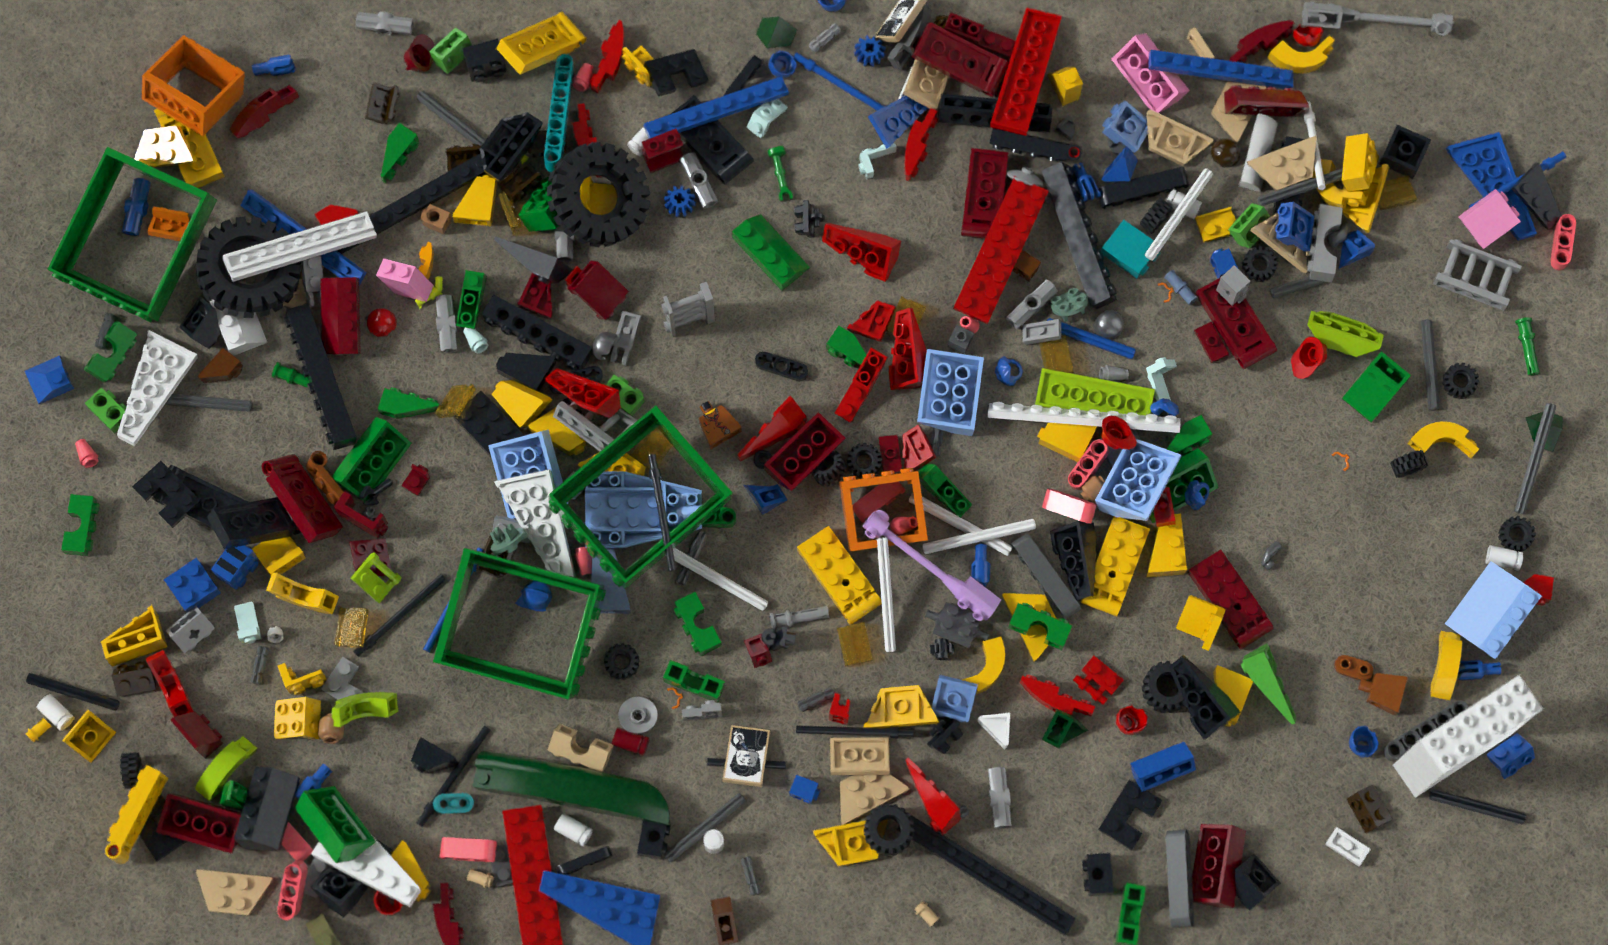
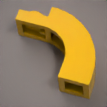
M1329 35L1316 49L1310 52H1298L1282 40L1269 53L1268 59L1278 68L1293 70V73L1298 74L1309 73L1319 69L1326 63L1327 56L1334 49L1332 46L1335 40Z
M1321 159L1323 175L1335 171L1336 166L1332 160ZM1313 168L1312 179L1316 178L1315 168ZM1334 183L1325 185L1326 188L1324 190L1316 188L1321 198L1330 206L1341 207L1344 211L1346 204L1352 207L1365 206L1366 197L1363 192H1347V190L1335 187Z
M1452 422L1428 424L1421 428L1408 442V445L1415 451L1422 450L1424 453L1433 444L1438 442H1448L1455 445L1469 458H1472L1479 450L1477 444L1472 439L1465 437L1469 430Z
M274 572L266 591L276 595L277 598L326 614H333L339 596L325 589L309 587Z
M1445 631L1440 632L1438 660L1431 682V697L1449 701L1451 699L1462 652V641L1459 634Z
M1002 637L982 642L986 659L984 669L975 676L961 679L978 684L976 694L989 689L1002 672L1005 661V648Z

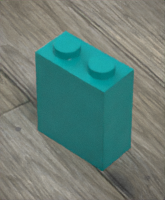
M1123 220L1104 244L1101 251L1106 258L1137 279L1140 275L1144 276L1149 269L1147 265L1151 260L1145 257V253L1154 240ZM1160 252L1157 254L1154 260H1152L1153 262L1156 261V259L1160 255Z

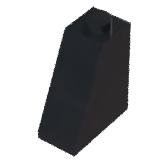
M505 353L504 357H500L497 361L496 369L498 374L505 378L513 379L539 392L546 381L545 378L554 368L556 359L553 356Z

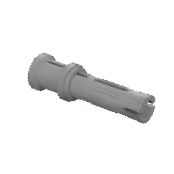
M828 606L794 612L786 610L784 613L778 614L769 613L771 627L775 630L781 626L792 627L793 624L829 618Z

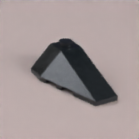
M1182 655L1169 666L1176 686L1181 690L1185 699L1183 703L1191 715L1190 721L1204 740L1241 713L1232 700L1186 656Z
M377 840L389 855L393 853L392 848ZM329 868L324 871L311 885V888L321 900L343 918L355 907L369 887V885L336 868Z

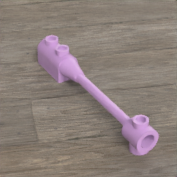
M877 510L868 517L863 524L867 537L871 539L875 537L880 538L882 535L887 537V539L940 578L954 594L955 598L958 599L957 604L960 608L971 609L974 612L973 617L978 621L983 619L986 621L994 613L1001 599L978 581L969 577L963 582L943 572L887 529L890 523L888 522L889 516L886 512Z

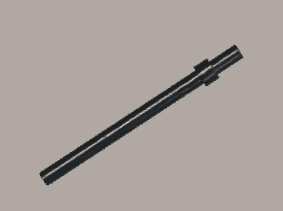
M656 454L648 455L650 465L649 476L653 482L665 546L671 541L660 482L661 471L657 466ZM670 545L665 550L668 571L676 570L672 545Z
M443 575L437 576L377 631L363 639L364 642L353 651L356 656L359 657L369 647L372 648L377 644L376 641L445 581L446 579Z
M796 725V733L890 736V738L914 737V729H898V727L862 728Z
M485 726L482 728L434 798L423 808L424 812L417 820V825L423 827L428 818L434 815L436 812L433 806L434 799L440 794L447 793L488 735L490 729Z

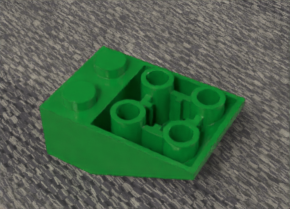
M549 177L541 181L540 186L532 193L531 198L523 205V209L518 214L529 232L558 228V224L554 220V217L558 214L556 211L551 212L548 202L552 200V197L547 196V187L552 184L548 181Z
M1381 351L1342 399L1372 423L1406 384L1411 375Z

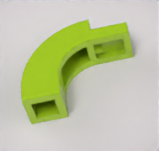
M361 693L337 700L336 706L332 708L334 727H342L350 721L362 717L389 718L398 712L397 693Z
M244 736L236 742L232 741L206 768L195 790L208 801H211L223 790L224 784H226L232 773L250 758L258 748Z

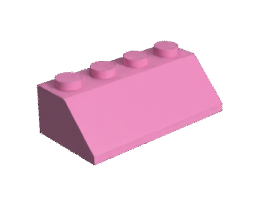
M1147 34L1135 35L1111 60L1146 106L1157 113H1161L1182 99L1190 90L1177 73L1149 70L1150 50L1159 51V49Z

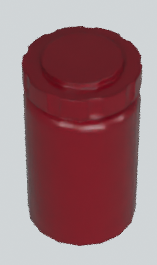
M617 727L612 745L644 756L649 745V737L631 733Z

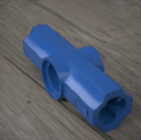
M134 178L130 197L126 199L124 205L126 214L122 228L124 234L139 236L143 216L145 217L148 212L147 198L151 184L149 180L143 178Z

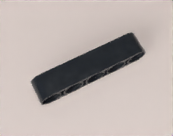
M1177 167L1134 178L1130 181L1103 186L1099 188L1101 193L1099 200L1102 209H1106L1108 206L1123 205V202H1135L1142 200L1143 197L1160 195L1159 193L1163 192L1170 193L1173 189L1177 190L1183 187L1186 189L1190 184L1185 168Z

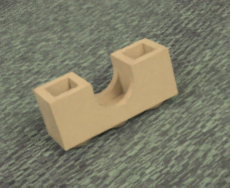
M559 723L553 732L547 751L552 752L557 757L570 759L574 764H582L590 770L602 772L607 766L614 745L595 738L590 748H581L576 743L577 730Z

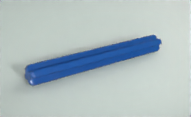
M1061 322L1062 335L1128 359H1133L1136 352L1134 348Z

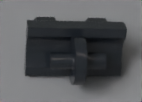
M803 200L802 205L794 207L795 216L797 218L803 217V222L795 223V232L798 235H807L809 238L815 237V228L820 227V222L825 220V215L819 214V208L814 209V205L810 204L809 200Z
M781 626L775 630L772 628L764 630L761 639L764 644L770 646L769 650L776 651L780 648L788 649L789 646H793L796 634L787 632L788 627Z
M941 719L938 724H930L933 729L929 734L933 738L927 745L932 749H936L941 754H945L951 747L945 741L947 737L950 736L954 741H957L963 735V732L958 727L960 723L952 719L946 723Z

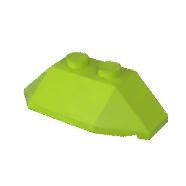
M1311 311L1307 323L1314 337L1318 338L1328 349L1354 357L1380 349L1384 337L1382 333H1378L1366 323L1332 312Z

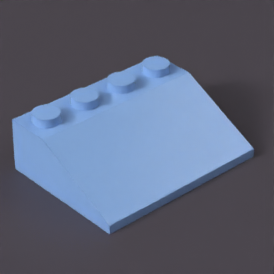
M927 349L917 423L954 434L972 436L975 428L984 357Z
M549 429L488 445L498 480L551 469L555 489L563 483ZM503 498L508 518H515L513 510Z
M1136 439V447L1129 450L1122 449L1095 502L1101 512L1120 518L1147 521L1177 466L1181 454Z
M1490 561L1445 624L1490 657L1496 659L1541 598V595Z

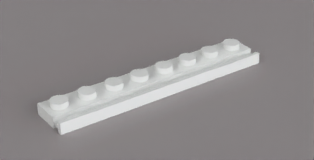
M363 212L223 255V261L232 282L375 239L377 234L374 231L368 213Z

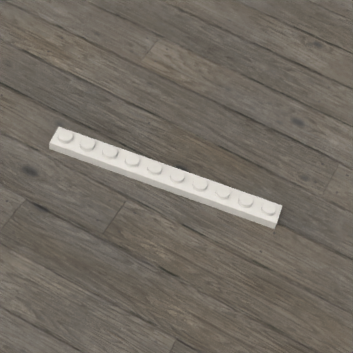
M1002 402L989 403L988 418L1102 427L1103 419L1112 415L1122 418L1127 422L1130 429L1180 433V418L1171 415L1158 417L1155 414L1138 415L1133 412L1120 414L1116 411L1100 412L1095 409L1083 411L1078 408L1061 409L1057 406L1045 408L1040 405L1023 406L1019 403L1007 405Z

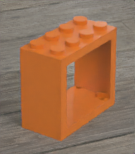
M183 35L142 75V100L199 135L204 136L242 97L245 72L239 67L230 64L224 58L212 53L208 48L199 45L193 39ZM183 67L222 90L206 107L167 84Z
M913 468L900 469L901 473L894 474V470L881 472L882 476H875V473L863 474L861 479H856V476L843 477V481H840L839 484L849 551L878 548L877 539L861 541L860 538H857L851 492H854L853 488L907 481V484H912L918 530H914L912 534L898 535V537L906 543L928 540L918 471H914ZM888 539V546L895 545Z

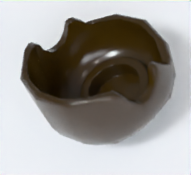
M1221 138L1213 143L1211 155L1214 162H1217L1224 168L1233 167L1238 163L1240 152L1235 141Z

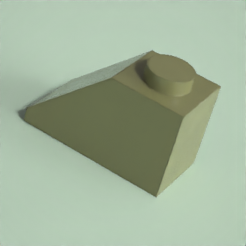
M323 913L306 923L316 945H342Z

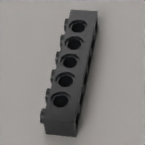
M941 94L939 122L990 127L998 99ZM1036 103L1028 131L1050 133L1053 104Z
M494 294L482 312L485 319L484 322L492 327L495 325L499 326L501 331L509 336L514 334L523 344L530 343L534 345L533 348L538 352L543 353L545 351L551 354L550 356H553L557 362H560V360L566 362V366L574 371L583 369L593 353L591 346ZM502 314L509 315L506 320L499 319ZM518 323L525 324L522 329L516 328ZM537 331L542 333L541 336L537 338L532 336V334ZM552 340H556L558 342V344L553 347L548 345L549 342ZM568 349H573L574 353L572 355H566L565 351Z

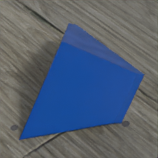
M1126 146L1106 168L1101 180L1104 182L1131 180L1138 159L1130 148Z
M1359 230L1349 233L1342 244L1339 269L1371 255L1375 244Z
M778 484L773 486L744 485L762 515L788 500Z

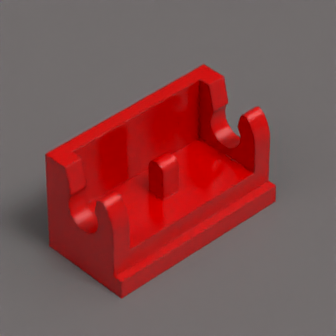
M835 693L829 712V721L848 725L850 700H846L845 706L843 704L839 706L840 694Z

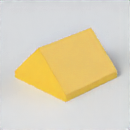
M87 710L62 741L91 763L116 732L91 711Z

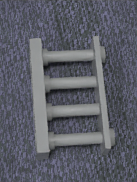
M1450 239L1446 248L1452 251L1445 270L1442 273H1437L1433 284L1504 311L1510 300L1506 298L1505 292L1512 273L1518 274L1522 266L1514 260H1505L1465 245L1461 240ZM1461 253L1469 256V260L1462 279L1458 280L1453 278L1451 273L1458 254ZM1476 260L1487 263L1479 286L1469 283ZM1494 266L1505 270L1497 293H1492L1487 289Z
M707 282L699 284L700 291L697 292L698 294L669 303L667 296L663 297L664 303L661 306L666 317V321L663 323L666 332H671L672 337L676 336L675 328L696 320L706 319L707 324L715 322L713 297Z
M564 401L557 405L553 415L554 418L598 451L603 450L615 440L605 433L615 423L624 429L619 434L621 435L637 421V419L633 418L623 409H620L598 428L590 422L598 414L590 411L585 416H582L576 411L579 405L575 402L568 405Z

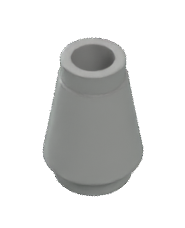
M1109 365L1101 367L1099 371V379L1115 382L1127 381L1129 376L1128 369Z

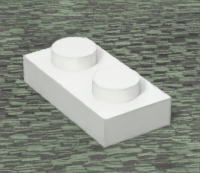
M1337 827L1325 844L1357 866L1361 865L1370 848Z

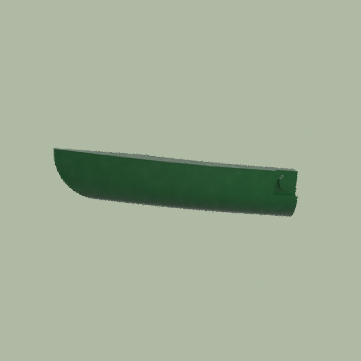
M481 751L475 761L476 772L472 787L476 790L533 799L598 814L669 825L670 822L667 801L656 787L645 781L560 763L489 751Z

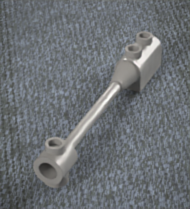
M1304 2L1302 11L1304 26L1340 29L1341 23L1365 20L1431 26V32L1445 36L1451 33L1453 25V15H1446L1444 13H1433L1432 19L1360 13L1359 11L1342 7V5Z

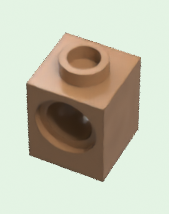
M429 204L427 209L423 210L421 215L423 226L441 234L445 233L452 219L450 212ZM434 216L440 217L439 220L435 222L431 221V218Z

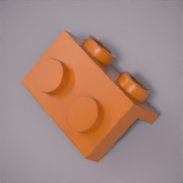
M153 207V218L148 228V235L180 241L190 221V214L184 211L169 210L164 207Z

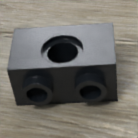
M643 821L637 855L661 859L662 855H665L668 844L664 843L665 835L669 836L671 824L664 825ZM652 833L660 835V839L657 842L649 840V836Z
M1111 853L1087 854L1085 860H1082V870L1087 873V879L1084 880V891H1088V896L1112 895L1114 888ZM1099 870L1103 875L1102 879H1095L1092 876V872Z

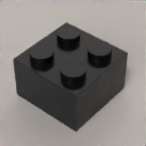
M499 39L462 48L471 82H482L490 76L501 77L507 72L504 57L496 49Z
M1397 125L1379 165L1388 164L1389 169L1413 179L1431 139Z

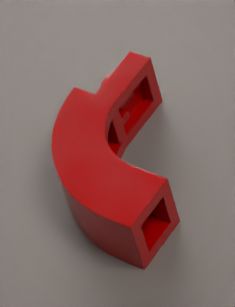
M162 650L146 658L147 664L161 687L173 717L194 712L183 684L165 651Z

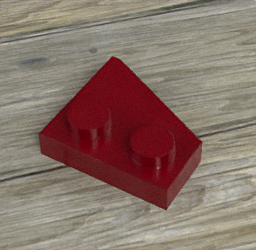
M532 273L517 305L551 320V282L548 285L538 281L539 277Z

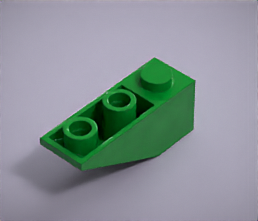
M401 123L395 127L387 139L381 178L384 183H386V178L392 180L396 175V171L392 169L395 163L400 166L406 163L408 157L403 153L408 155L419 146L417 134Z
M465 271L456 326L475 329L487 280L485 273Z
M838 325L826 343L827 352L835 358L838 356L843 358L845 355L844 363L850 367H854L856 362L861 365L866 357L865 351L854 334Z
M384 388L378 406L379 414L396 419L441 410L437 400L432 398L425 400L419 398L420 396L414 393L404 394L397 388Z
M1202 415L1184 423L1180 433H1177L1167 450L1175 453L1181 451L1184 456L1193 451L1191 445L1193 447L1197 445L1203 447L1210 442L1209 439L1212 437V432Z
M927 463L918 472L920 484L955 515L961 518L972 506L971 502L935 464Z
M230 780L224 784L220 805L243 810L249 789L234 780Z

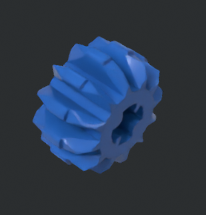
M867 35L865 40L860 38L859 44H855L856 51H854V56L858 57V63L864 60V67L868 62L871 67L874 66V61L880 64L881 59L885 57V53H883L885 46H882V40L876 41V36L869 39Z
M681 185L680 189L674 186L673 191H667L668 196L664 197V201L666 202L665 209H669L670 215L675 212L678 218L680 213L686 217V210L692 213V207L696 205V202L694 201L695 195L690 194V188L684 191V186ZM678 199L683 200L681 203H677Z

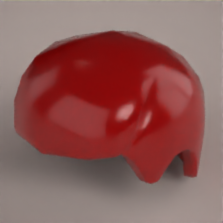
M1299 24L1293 30L1295 41L1306 47L1317 45L1323 34L1322 27L1316 26L1301 27V24Z
M385 308L375 309L368 315L366 326L369 332L377 337L388 336L390 332L395 330L397 318L393 312Z
M1133 705L1121 708L1116 715V725L1126 735L1140 733L1148 723L1145 711L1142 708H1134Z
M377 890L374 896V904L379 913L392 916L401 910L403 903L393 899L394 906H392L386 899L391 897Z

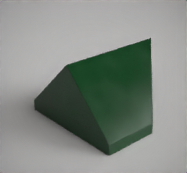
M780 16L762 18L756 35L767 49L791 46L797 29Z
M1543 412L1525 417L1533 442H1535ZM1554 414L1545 450L1554 451L1563 429L1562 416Z
M1057 709L1042 740L1060 748L1062 744L1087 732L1088 729L1075 717Z

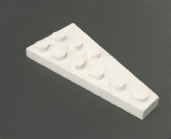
M148 330L147 341L142 350L141 361L138 363L131 387L132 391L127 400L126 411L123 414L117 433L119 439L133 446L140 440L198 358L196 353Z
M551 469L494 481L497 488L499 487L506 503L513 510L514 516L521 528L526 531L527 538L531 540L535 551L546 565V569L576 577L564 524L561 522L562 518L559 513L555 515L548 507V495L555 490Z
M377 840L353 860L335 863L320 842H318L311 853L313 857L408 907L412 906L421 892L416 883Z

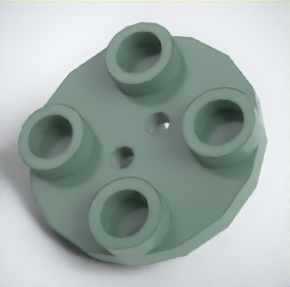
M1072 288L1067 293L1052 297L1051 309L1054 314L1061 316L1064 322H1067V316L1079 312L1081 314L1085 313L1084 308L1088 304V298L1085 293L1079 292L1077 288Z
M508 524V528L503 529V532L499 527H495L494 531L490 532L494 542L491 546V551L496 556L505 551L508 553L513 552L518 548L517 544L528 537L526 531L523 528H515L512 524Z

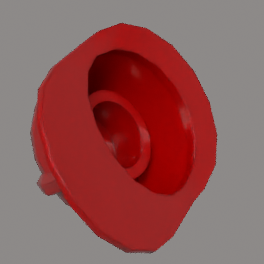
M1316 337L1306 338L1291 358L1293 375L1297 378L1305 379L1313 374L1317 367L1325 363L1327 359V346L1322 344Z
M1112 415L1103 419L1101 435L1106 445L1113 449L1121 448L1126 450L1136 447V438L1127 422L1120 417Z

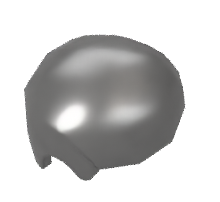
M1107 310L1099 314L1094 323L1096 335L1109 340L1119 336L1124 328L1122 316L1113 310Z
M601 332L595 338L593 353L597 359L606 360L605 357L609 354L618 335Z

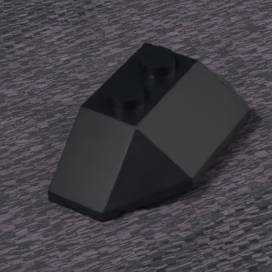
M528 112L501 119L480 147L484 172L498 181L510 175L533 145L543 122Z

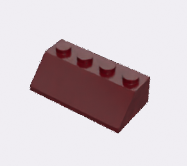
M1234 85L1224 92L1225 114L1257 116L1260 113L1266 116L1296 117L1309 108V103L1301 91H1294V88L1277 90L1276 87L1259 89L1258 86L1242 88L1240 85Z
M357 277L321 278L322 343L326 354H361L359 278Z
M818 412L764 464V471L778 484L792 492L846 438Z
M168 793L156 832L233 854L238 844L234 837L242 813L175 793Z
M1200 825L1192 874L1194 903L1219 908H1234L1236 898L1235 869L1241 865L1246 830L1234 825Z

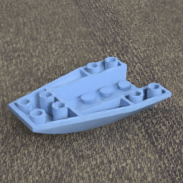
M604 471L585 487V525L605 548H627L662 539L653 482L650 477L625 471ZM660 480L669 532H671L702 506V490Z

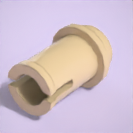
M470 869L467 881L483 885V888H490L494 880V876H491V873L485 874L474 869Z
M922 901L914 910L917 912L916 915L919 914L931 927L939 917L927 906L928 903L925 904Z

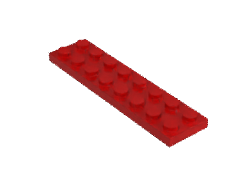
M1026 7L990 127L1027 136L1062 16Z
M1013 178L953 307L954 310L988 325L1048 195V190L1035 184L1027 185Z
M542 805L503 810L502 816L522 945H563L557 902L539 891L543 871L552 872Z

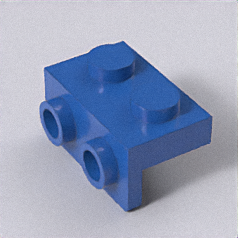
M1516 733L1487 754V758L1500 770L1502 778L1506 779L1514 775L1524 765L1530 764L1535 755L1533 746L1519 733Z

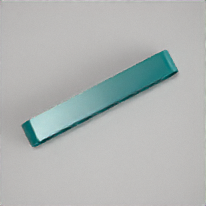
M568 54L559 55L555 66L544 152L545 168L549 172L555 170L554 166L563 158L574 73L573 59Z

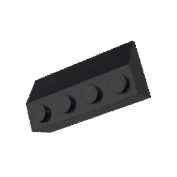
M255 767L234 840L244 849L280 851L300 778L275 768Z

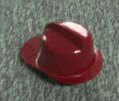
M420 34L414 38L409 49L404 53V61L407 65L405 69L407 71L425 72L430 69L434 60L429 51L435 47L430 37Z

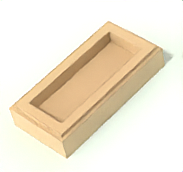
M1191 29L1187 38L1199 57L1214 59V55L1197 29Z

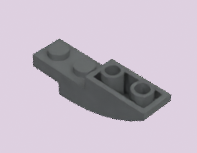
M925 3L900 42L896 44L888 56L895 69L901 70L909 56L913 55L927 24L930 23L931 9L927 3Z

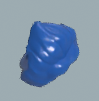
M1003 356L998 360L995 374L1001 383L1007 386H1015L1016 381L1022 377L1023 370L1020 363L1016 360ZM1009 363H1013L1018 367L1019 373L1017 376H1010L1011 366Z
M1165 398L1154 402L1150 407L1151 412L1157 416L1163 410L1171 416L1179 414L1178 406Z
M1198 480L1189 483L1185 492V503L1191 506L1193 510H1199L1206 504L1205 501L1210 491L1207 483H1199ZM1203 487H1205L1206 494L1204 498L1199 492L1200 489Z

